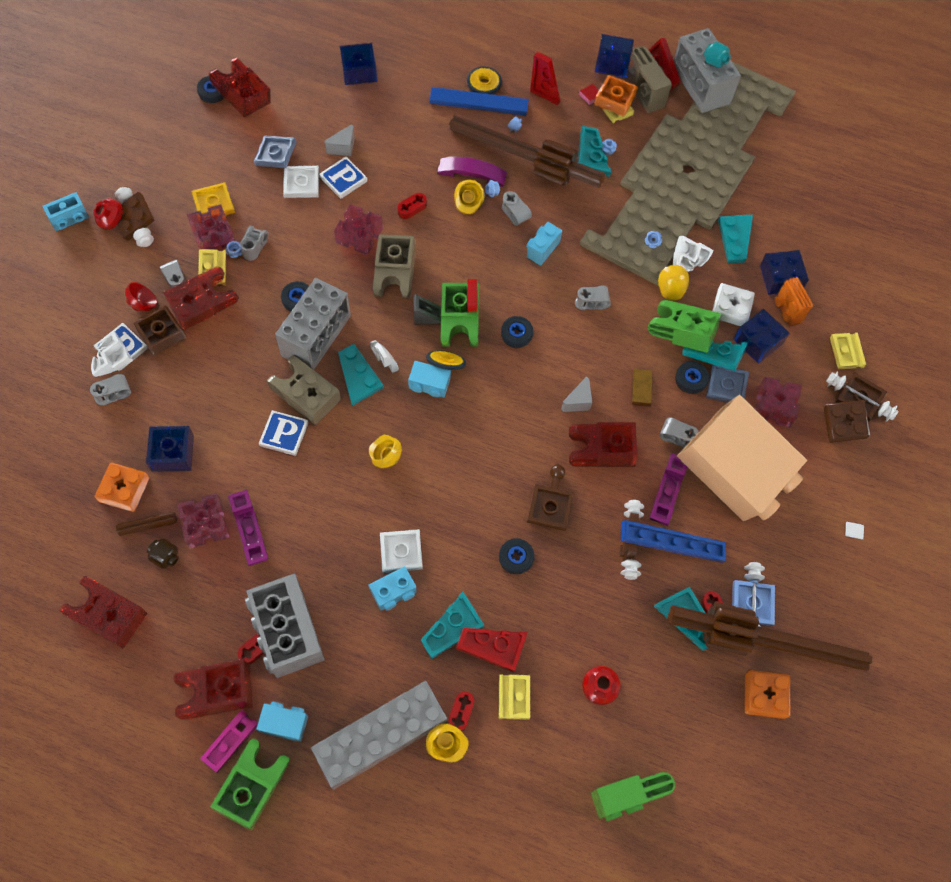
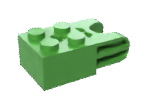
M442 283V347H449L452 337L460 332L467 334L471 347H478L479 283H477V312H468L467 283Z
M669 300L661 301L657 309L661 318L656 317L650 321L648 325L650 334L671 340L672 344L708 353L718 331L721 313Z
M254 738L247 744L210 806L212 810L250 831L254 828L290 761L289 757L283 755L269 768L263 769L258 767L255 759L260 746L259 741ZM248 793V801L240 803L238 796Z
M666 772L643 779L636 775L597 788L591 792V796L599 819L606 818V821H610L623 816L622 811L626 810L627 815L644 809L642 804L671 794L674 791L675 782L673 777Z

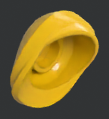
M464 180L457 185L454 200L459 212L468 215L478 210L485 197L482 186L475 180Z
M670 265L660 272L658 284L661 294L665 299L676 301L684 296L689 284V275L684 267Z
M385 434L377 438L369 447L372 463L379 468L394 466L402 454L399 440Z
M450 724L435 726L430 730L426 738V749L429 755L440 761H459L465 755L469 746L468 738L463 732Z

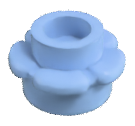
M514 117L509 122L507 127L510 129V132L513 130L517 132L522 127V119Z
M606 139L602 142L604 154L611 155L616 151L617 144L615 141Z
M490 180L485 186L486 194L490 197L499 194V183Z
M658 231L648 232L645 237L646 245H649L650 248L660 246L662 235Z
M237 241L229 242L226 254L231 258L241 256L240 243Z

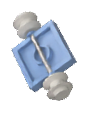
M750 562L744 567L748 571L744 578L750 582L733 581L732 606L755 611L756 616L759 618L758 626L772 627L775 625V585L759 583L765 579V576L761 574L765 567L761 566L758 562Z

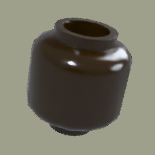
M166 539L154 540L147 549L148 560L162 569L169 566L173 567L179 559V556H177L178 547Z

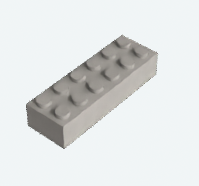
M424 681L312 746L311 749L328 783L334 790L427 735L435 726L447 723V717L428 683Z

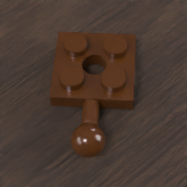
M557 464L550 469L552 477L551 487L535 484L527 523L566 531L574 492L558 489L560 479L566 473L562 465ZM551 503L555 505L556 510L553 512L547 511L545 505Z

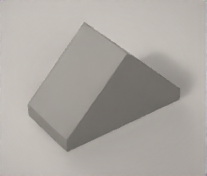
M352 124L324 141L327 154L352 156L355 139L354 126Z
M585 377L563 401L561 407L563 412L590 411L592 396L588 377Z

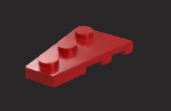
M660 38L648 51L663 69L666 77L670 79L672 84L670 91H672L681 81L666 38Z
M537 51L533 59L530 92L558 106L561 100L552 58Z
M463 628L456 649L514 672L528 632Z

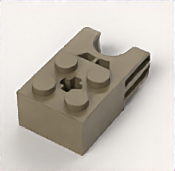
M643 46L636 47L632 52V60L635 66L628 69L627 76L633 85L638 86L636 96L647 113H651L665 108L672 84L648 49Z
M379 234L373 280L375 297L383 296L384 290L388 285L397 284L400 286L402 298H410L416 255L414 236Z
M292 355L288 359L289 368L294 372L293 376L289 379H280L272 375L266 380L267 384L288 405L316 426L341 401L339 389L299 358Z

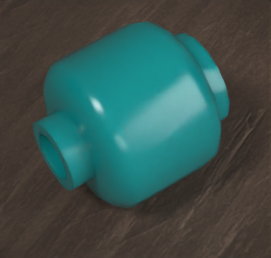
M720 42L709 44L704 52L705 61L716 68H721L724 64H728L731 58L729 47Z

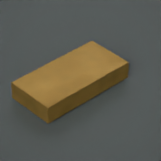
M634 369L632 404L650 406L652 370Z

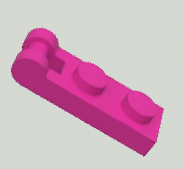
M243 710L235 716L200 758L216 773L221 771L250 734L257 728L258 722L254 719H249L247 717L248 714ZM240 724L245 726L242 732L236 729Z

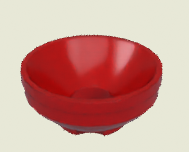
M106 198L98 202L93 210L96 224L104 230H111L116 227L121 220L123 212L121 203L113 198Z
M137 282L128 284L125 289L127 304L133 310L152 311L157 306L156 296L150 289Z
M597 666L585 674L582 688L585 696L591 702L598 705H607L618 697L621 684L616 672L609 667ZM600 677L608 679L609 687L607 689H601L597 685V680Z

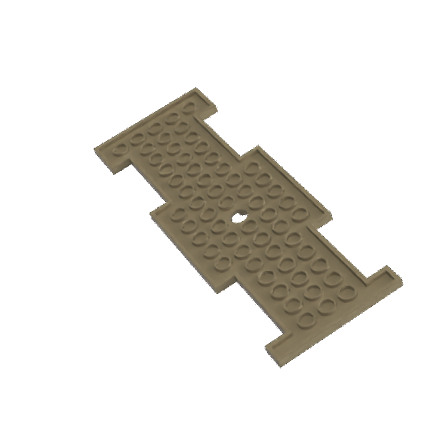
M732 62L741 74L731 104L702 113L694 101L682 121L666 114L621 180L620 186L632 191L633 194L605 236L588 229L579 245L659 286L658 278L660 272L672 261L679 236L687 237L695 223L711 231L747 173L755 156L741 149L765 111L767 110L781 117L796 91ZM691 166L695 172L686 174L683 172V167ZM658 231L662 235L660 246L650 248L649 245H646L645 237L648 232Z

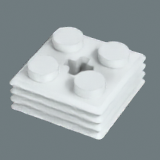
M721 283L712 311L721 313V321L746 327L755 293Z

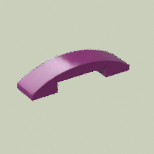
M466 157L442 158L437 174L454 177L456 173L485 179L487 184L490 180L499 183V187L504 186L507 175L506 171L493 164Z
M671 453L649 517L650 520L666 526L670 523L677 495L687 470V466L675 454Z
M248 490L228 495L248 566L269 560Z

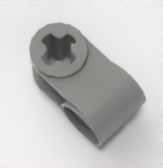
M508 191L503 195L502 210L515 226L532 217L529 207L524 204L515 192Z
M251 225L248 227L246 234L240 242L244 259L253 261L258 257L268 240L269 234L267 230L261 231Z
M177 259L160 266L173 293L184 295L189 287Z
M606 286L582 287L577 292L578 297L575 300V306L579 310H603L611 305L609 291Z
M116 374L92 384L90 392L94 396L95 402L98 405L104 406L128 397L131 394V389L126 377L123 374Z
M667 418L660 432V438L684 448L687 445L685 444L686 441L689 443L699 431L694 426L680 422L677 419Z

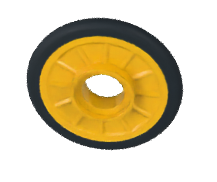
M477 67L468 74L467 85L473 92L493 94L500 89L502 78L493 68ZM487 79L488 82L483 83L480 80Z
M434 350L426 355L427 361L438 368L460 370L466 366V360L462 356L450 351Z

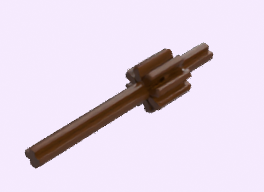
M453 115V119L449 122L450 130L534 162V175L559 185H567L570 177L600 188L605 180L604 172L578 163V150L555 141L545 140L542 143V147L539 148L456 115Z
M715 602L713 606H710L708 614L674 605L670 607V613L668 614L669 624L704 632L703 641H706L707 647L746 656L748 652H752L755 644L863 671H868L869 664L872 663V656L869 655V652L758 626L759 618L756 616L755 611L720 602Z

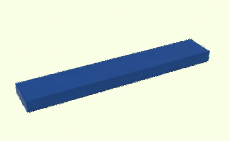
M432 87L429 104L527 116L529 99L437 87Z
M628 520L621 522V542L720 563L726 561L725 542Z

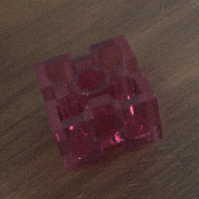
M221 204L207 208L208 212L203 214L201 211L187 214L199 249L215 250V246L221 245L224 248L227 247L229 242L235 241Z
M350 204L344 213L345 221L340 220L334 230L336 243L348 248L350 245H353L355 251L368 255L374 245L373 238L377 239L383 230L382 216L370 211L368 214H364L362 208Z
M764 377L758 386L756 399L759 401L755 405V410L766 421L775 419V424L791 427L797 419L799 405L796 403L800 399L802 385L790 382L781 385L778 379Z
M217 493L201 497L202 502L200 503L189 500L177 504L180 519L184 524L182 526L184 539L190 548L206 544L205 539L212 538L215 542L230 537L227 523L223 517L225 514L222 501Z

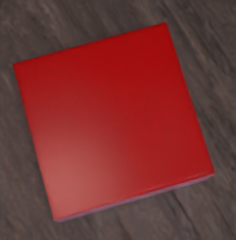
M591 84L580 90L579 95L590 105L595 102L599 90Z

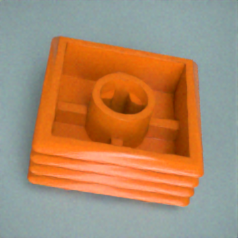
M608 75L596 95L594 104L617 115L625 116L636 96L638 86Z
M798 277L786 280L775 297L776 306L780 307L783 312L784 321L788 322L790 326L802 323L813 307V303Z
M110 463L98 487L95 498L100 503L134 512L149 477L146 472Z
M755 670L746 672L745 714L781 719L790 717V675ZM766 690H768V692L771 694V697L769 699L768 696L764 694Z

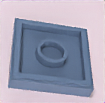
M264 136L254 159L255 166L287 168L297 142L296 139L292 137Z
M712 364L706 398L728 403L740 394L745 399L749 372L740 369L732 371Z

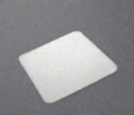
M846 522L845 536L863 539L864 525Z

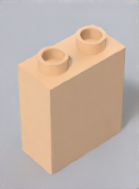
M740 394L726 403L677 455L743 522L755 516H759L764 521L774 514L780 507V503L775 497L781 490L786 494L790 493L801 483L803 477L798 471L807 462V459Z

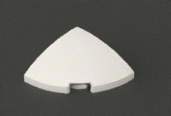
M679 236L674 252L673 265H679L687 271H693L692 268L703 266L714 250L702 243H695L685 236Z
M115 331L111 332L98 346V359L95 356L92 359V374L95 377L106 375L123 368L133 361Z
M376 340L371 341L370 347L377 361L381 360L384 367L389 366L392 373L398 371V365L388 350Z

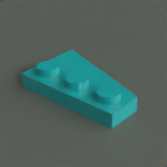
M582 126L580 129L578 163L604 172L605 176L610 177L612 172L607 164V156L604 155L602 150L603 143L599 130Z
M753 215L719 217L718 223L728 264L745 263Z
M724 341V343L712 342L708 353L684 347L682 355L736 371L747 349L748 342H741V345L731 344V341Z
M355 344L338 352L352 406L384 388L382 382Z
M690 587L654 605L667 619L672 605L705 613ZM676 626L702 651L709 648L705 644L706 641H703L704 632Z
M463 591L421 639V643L431 659L456 645L463 628L482 629L485 626Z

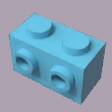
M77 192L42 206L55 231L65 229L89 218Z
M547 222L544 227L541 226L534 239L531 238L527 243V258L541 266L560 243L562 230L550 222Z
M414 361L408 379L409 389L417 393L424 392L433 397L445 398L451 379V370Z
M405 566L369 584L370 592L380 611L384 609L386 611L397 605V602L410 600L417 593V587Z
M271 702L270 705L264 704L256 730L259 733L302 742L308 715L304 713V709L292 706L290 710L283 708V704Z

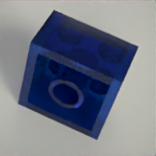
M602 34L595 72L626 78L634 39Z
M372 43L340 46L345 85L377 82V69Z
M800 250L766 253L760 264L768 295L778 294L786 280L798 277L804 288L809 281Z
M762 309L738 328L733 340L741 345V342H748L746 352L759 364L783 345L790 333L765 309Z
M189 426L149 427L146 464L152 472L191 471L194 434Z

